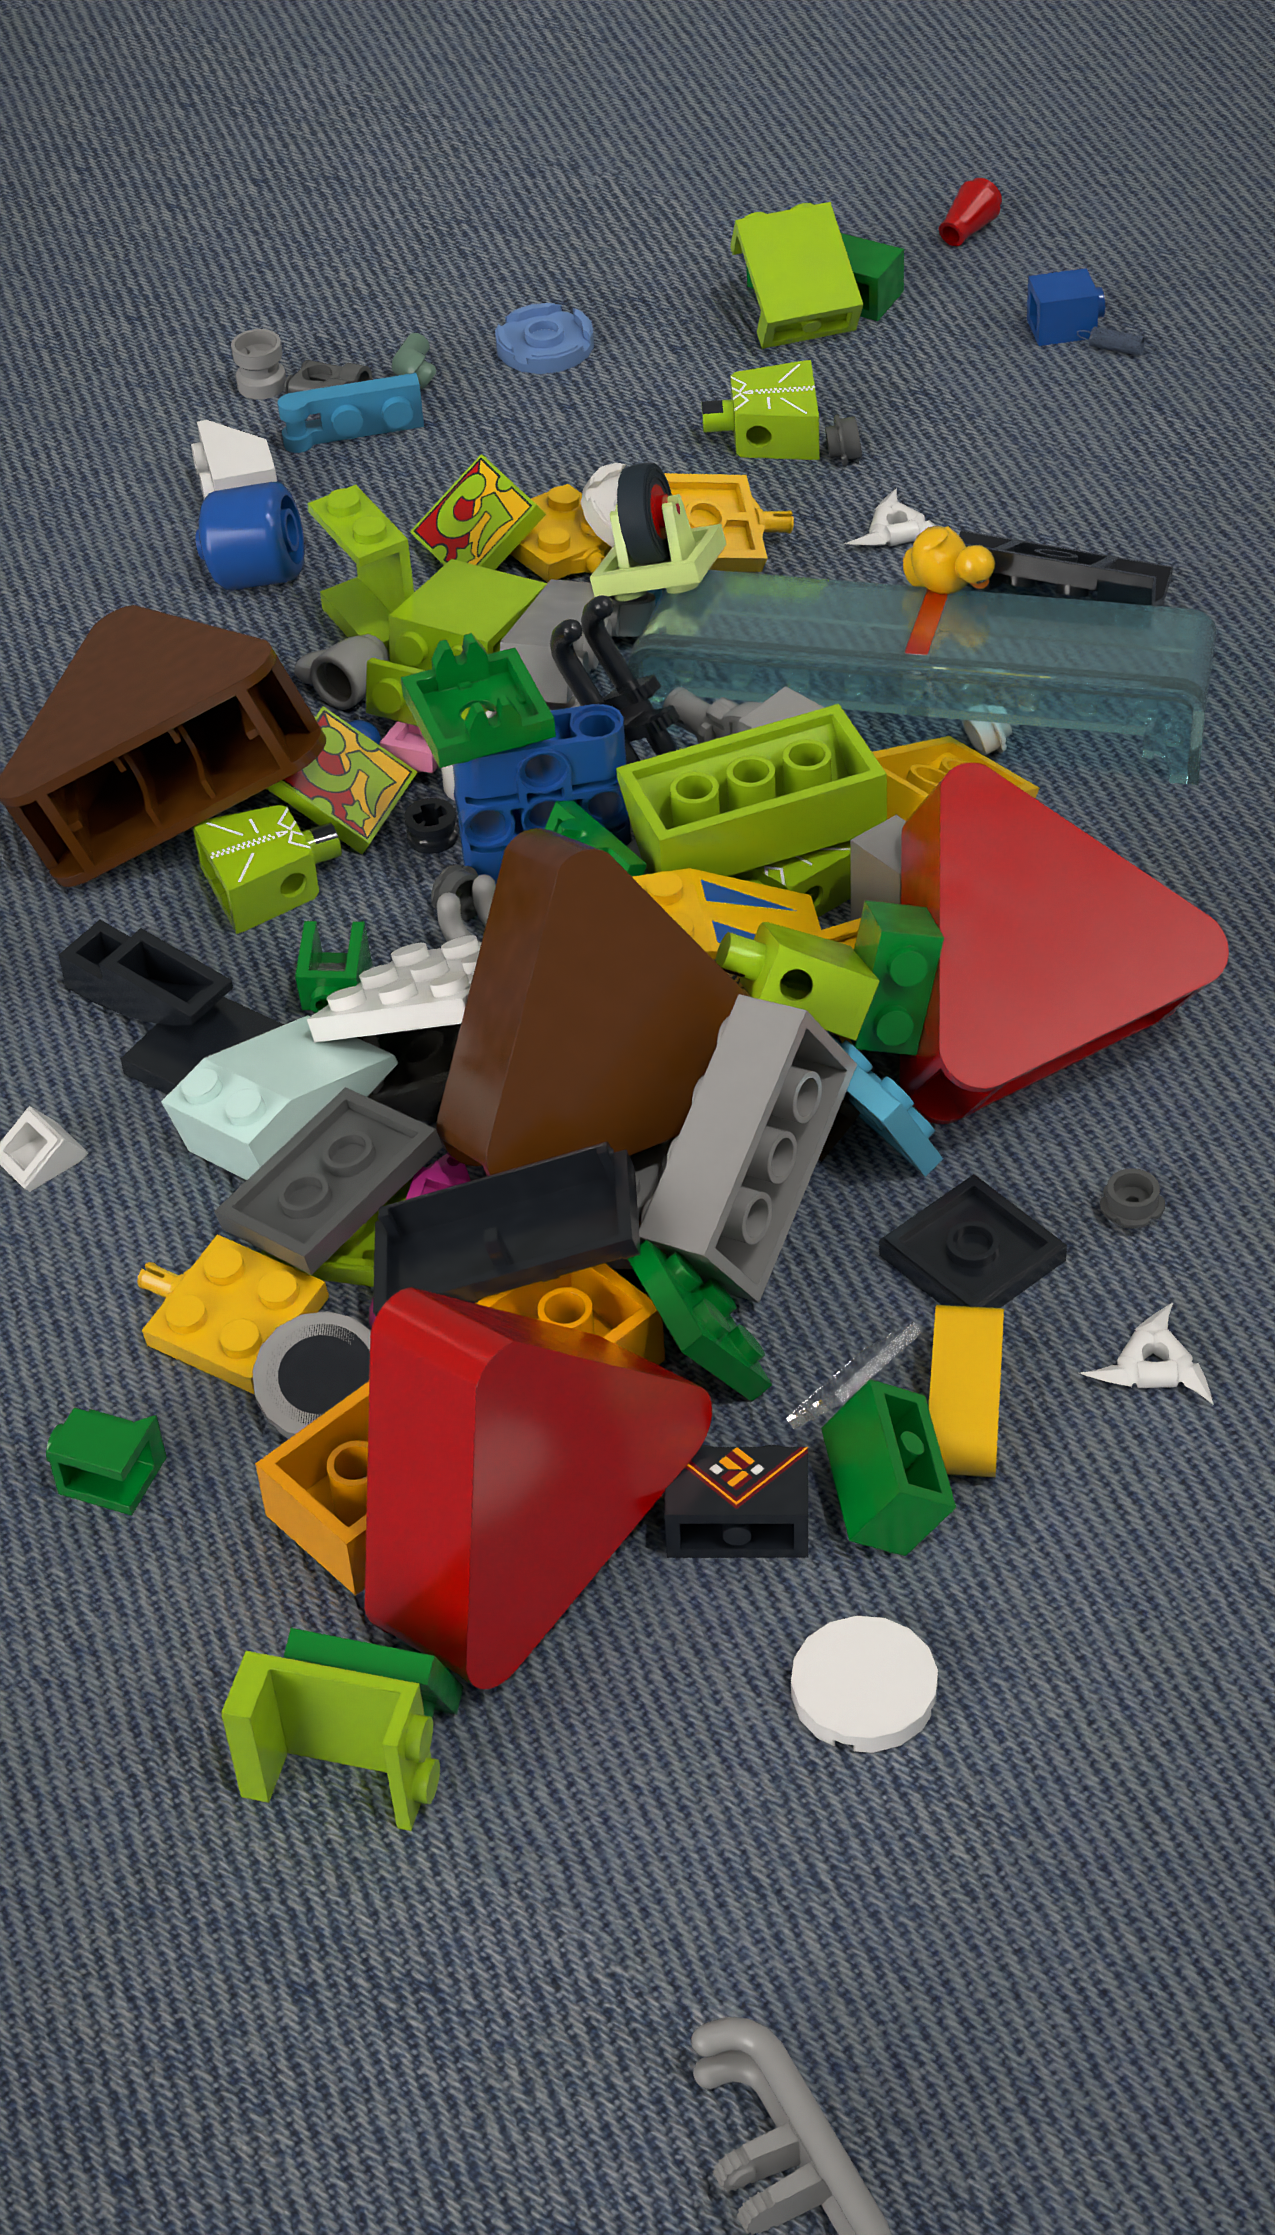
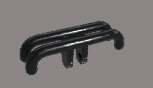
M599 595L592 598L584 606L581 624L577 620L567 619L553 629L550 649L558 670L580 706L604 704L612 706L621 712L624 719L626 765L641 761L630 742L646 738L656 756L679 750L666 729L679 720V714L673 705L654 709L649 698L660 689L661 685L654 674L639 679L635 678L605 627L604 619L612 614L614 609L613 601L608 596ZM582 631L589 646L615 687L604 698H602L574 650L573 642L580 639Z

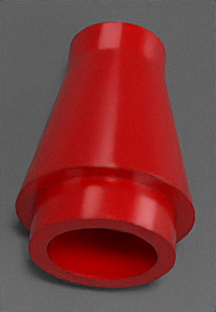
M974 178L972 181L964 182L960 186L945 220L939 226V234L947 244L952 246L962 245L968 237L998 217L1002 196L995 184L985 178Z

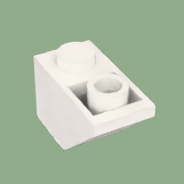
M209 420L197 422L200 442L191 444V449L204 499L213 491L273 481L277 482L275 466L266 439Z

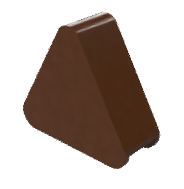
M129 605L109 613L100 619L89 631L1 773L0 802L13 817L48 868L55 882L63 887L77 886L96 878L304 769L323 751L326 744V736L267 640L148 608Z
M543 828L529 829L518 834L510 841L504 851L437 1118L436 1128L443 1149L460 1163L469 1166H483L487 1176L606 1141L609 1142L614 1153L626 1149L630 1156L679 1136L692 1106L694 1088L698 1080L705 1075L717 1047L720 1026L730 1016L738 995H749L609 853Z

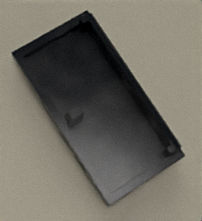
M606 1141L380 1207L379 1221L375 1222L373 1313L377 1316L382 1306L394 1294L409 1287L472 1303L479 1301L480 1298L540 1281L554 1280L561 1275L621 1258L627 1259L641 1255L635 1168L627 1150L614 1153L613 1148Z

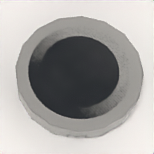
M329 1311L301 1314L277 1327L260 1347L252 1370L254 1395L258 1406L268 1422L275 1426L279 1433L290 1439L367 1383L370 1370L371 1330L353 1317Z

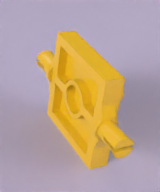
M664 473L672 495L680 494L691 528L722 524L726 546L708 571L762 572L768 559L762 538L763 532L790 534L793 531L794 516H792V511H763L751 495L747 475Z
M570 484L554 487L546 493L530 498L546 515L510 553L511 556L547 583L551 579L558 580L570 574L593 573L612 549L611 546L596 535L586 521L581 506L582 493Z
M218 1234L193 1266L185 1271L184 1274L177 1275L157 1266L153 1262H148L145 1264L146 1271L141 1269L137 1280L139 1288L149 1290L165 1298L163 1304L142 1329L147 1346L254 1394L252 1370L262 1344L280 1325L301 1314L319 1312L329 1298L325 1281Z

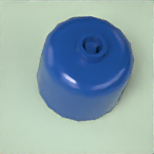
M273 481L218 490L209 493L205 497L199 513V529L196 530L195 536L196 547L200 558L205 561L208 571L219 586L225 590L234 591L295 580L299 576L304 565L305 556L303 527L297 504L291 492L282 483Z

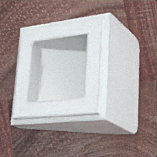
M31 1106L26 1109L0 1142V1165L29 1192L76 1165L88 1155V1152L56 1121Z

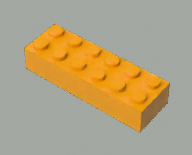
M605 1263L561 1275L554 1280L540 1281L487 1296L475 1303L599 1335L656 1365L661 1364L665 1360L663 1319L651 1298ZM369 1381L255 1463L266 1516L355 1596L365 1589Z

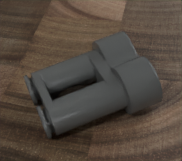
M305 360L301 369L295 375H289L286 378L284 390L288 394L372 380V372L368 366L354 363L337 366Z

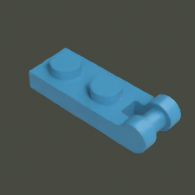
M416 373L288 393L281 396L277 402L279 417L286 424V427L282 430L283 446L285 450L292 453L308 451L315 444L424 427L420 384ZM319 413L320 419L305 420L309 415Z

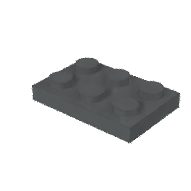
M345 1087L214 1212L223 1230L312 1275L443 1146L435 1128Z

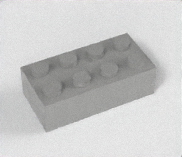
M739 994L730 1016L720 1026L717 1047L705 1075L698 1080L694 1088L692 1106L681 1132L669 1147L667 1165L654 1196L646 1202L643 1208L639 1235L641 1241L645 1242L648 1240L669 1257L675 1252H679L691 1263L704 1283L713 1278L728 1294L759 1303L857 1067V1063L807 1010Z

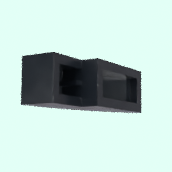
M99 920L59 954L67 989L95 1004L145 1022L171 1026L193 1025L233 989L231 979L142 928L130 937L104 921Z

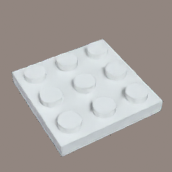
M469 935L448 941L438 949L428 950L426 943H415L393 951L391 953L393 961L361 973L359 975L361 983L330 994L327 997L329 1005L307 1019L314 1043L461 1024L482 942L478 943L475 935Z

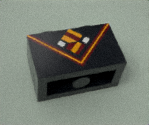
M702 1445L676 1479L665 1489L667 1558H809L808 1447H784L780 1445L713 1447Z

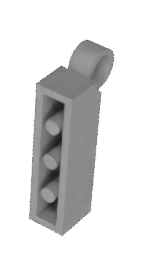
M551 579L500 642V651L516 648L545 702L567 704L574 695L551 655L550 639L553 629L564 620L574 619L581 624L583 608L586 603L594 598L591 583ZM647 592L645 595L629 601H616L614 596H608L614 604L612 614L604 619L605 627L610 636H643L654 631L656 600L654 594ZM582 631V636L579 640L573 642L577 657L587 673H589L591 669L597 668L599 661Z

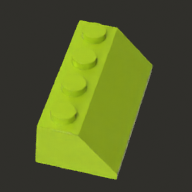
M839 704L616 768L618 783L640 856L647 863L646 867L650 874L692 868L723 876H731L849 841L887 820V774Z

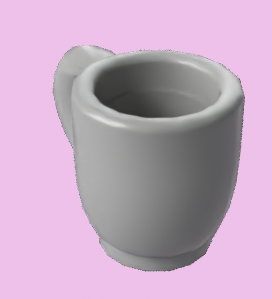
M365 634L348 637L329 649L318 650L302 656L295 664L294 674L304 683L313 684L322 700L330 706L340 710L350 709L366 697L367 661L371 658L390 662V654L384 643L376 636Z

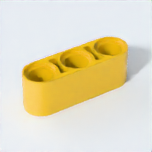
M936 1305L928 1408L947 1475L996 1478L1004 1323L1003 1308Z

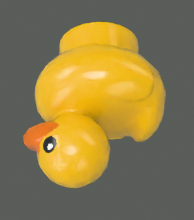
M949 526L926 528L917 535L913 547L906 551L903 558V570L909 583L917 589H929L938 594H956L968 583L977 589H984L988 585L989 578L995 568L994 557L987 548L981 545L966 547L959 535Z

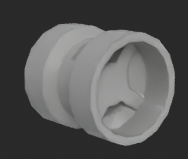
M252 329L238 334L232 340L231 350L233 360L239 366L235 375L239 393L250 399H267L280 394L284 390L286 373L283 365L279 363L283 354L279 335L266 329Z

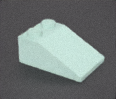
M307 1015L203 1058L161 1102L188 1151L248 1180L345 1087L367 1097L397 1066L398 1061L395 1055L356 1037L314 1043L307 1021L310 1016Z

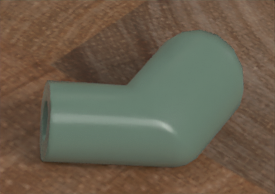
M411 333L392 360L393 373L396 376L416 373L420 389L425 388L436 374V367L424 360L430 346L428 340L423 335Z

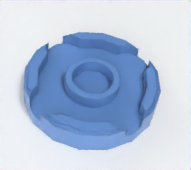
M555 303L531 304L516 309L505 317L506 323L503 326L498 324L495 329L498 357L507 366L521 372L535 374L561 372L583 362L589 357L594 348L591 320L583 312L574 308L573 314L563 312L561 305Z

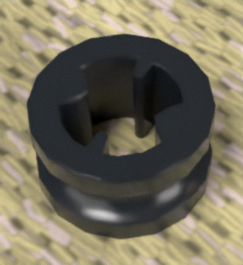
M425 798L414 802L406 809L404 819L407 828V843L412 849L420 853L434 854L446 851L456 843L458 839L456 811L450 802L439 798Z

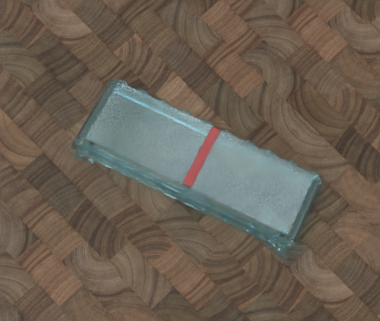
M708 570L699 585L690 591L670 594L667 593L666 588L664 589L632 648L628 666L636 679L653 674L656 676L661 687L649 698L654 709L663 708L669 693L678 687H683L698 697H725L732 700L764 702L786 686L823 707L839 704L842 709L1144 735L1142 758L1154 759V753L1162 757L1170 769L1169 783L1198 785L1217 629L1214 621L1207 614L1188 608L960 590L952 594H938L926 587Z

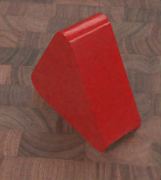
M980 763L960 764L952 768L911 814L904 823L901 833V904L927 907L943 934L944 941L917 1055L900 1054V1087L913 1100L914 1104L912 1107L928 1122L950 1124L961 1120L1167 1019L1180 1006L1222 974L1229 956L1226 936L1220 925L1212 917L986 765Z
M413 1287L397 1292L382 1306L370 1332L365 1613L368 1620L377 1628L396 1636L420 1652L435 1656L445 1667L479 1689H491L502 1684L519 1668L661 1497L665 1489L676 1479L698 1452L711 1424L712 1402L710 1395L704 1388L599 1335Z

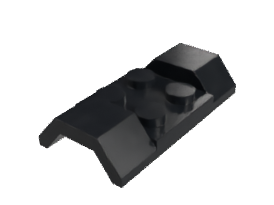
M965 530L960 531L959 534L966 547L981 545L987 548L994 557L995 568L989 578L988 585L984 588L985 590H992L1002 585V583L1027 588L1035 587V582L1056 583V592L1069 596L1088 597L1089 591H1097V610L1152 619L1161 613L1173 572V566ZM970 583L966 585L968 587H973Z

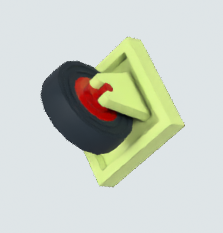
M647 462L623 469L618 479L616 511L610 512L615 545L590 576L594 597L599 595L614 596L616 601H629L645 595L649 590L666 588L667 593L678 594L696 588L726 546L722 524L691 528L680 494L672 495L668 480L661 467L657 464Z

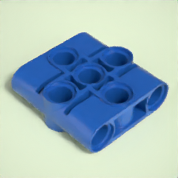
M604 704L552 710L551 713L555 720L556 737L531 743L525 747L513 748L476 758L466 763L452 765L455 784L453 794L458 812L464 866H470L475 869L478 876L483 874L491 876L496 884L507 845L514 837L526 830L534 828L545 829L556 801H574L623 844L627 846L631 842L630 819L616 773L617 767L626 765L624 719L619 710Z

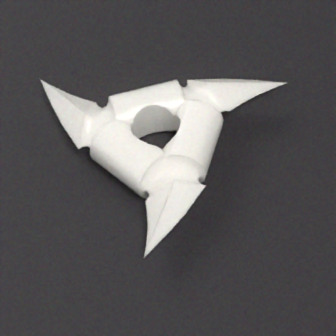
M896 488L876 507L869 530L870 533L844 544L880 546L887 543L888 546H895L915 541L917 535L922 531L936 525L930 520L925 521L922 513L898 502Z
M1173 1303L1159 1310L1134 1329L1136 1331L1118 1357V1365H1110L1098 1370L1079 1373L1098 1380L1132 1387L1133 1383H1136L1137 1388L1177 1387L1179 1382H1183L1186 1387L1194 1390L1213 1404L1210 1389L1199 1363L1192 1362V1355L1168 1330V1319ZM1154 1353L1163 1361L1150 1362L1144 1360Z

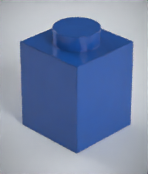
M1087 268L1028 276L1027 321L1038 346L1085 340L1083 338L1089 339L1091 333L1079 330L1091 332L1093 327H1098V318L1105 315V297L1103 289L1095 287Z

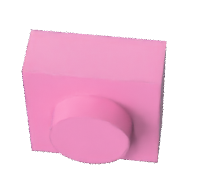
M397 721L380 741L381 747L416 770L417 773H433L438 767L418 726Z

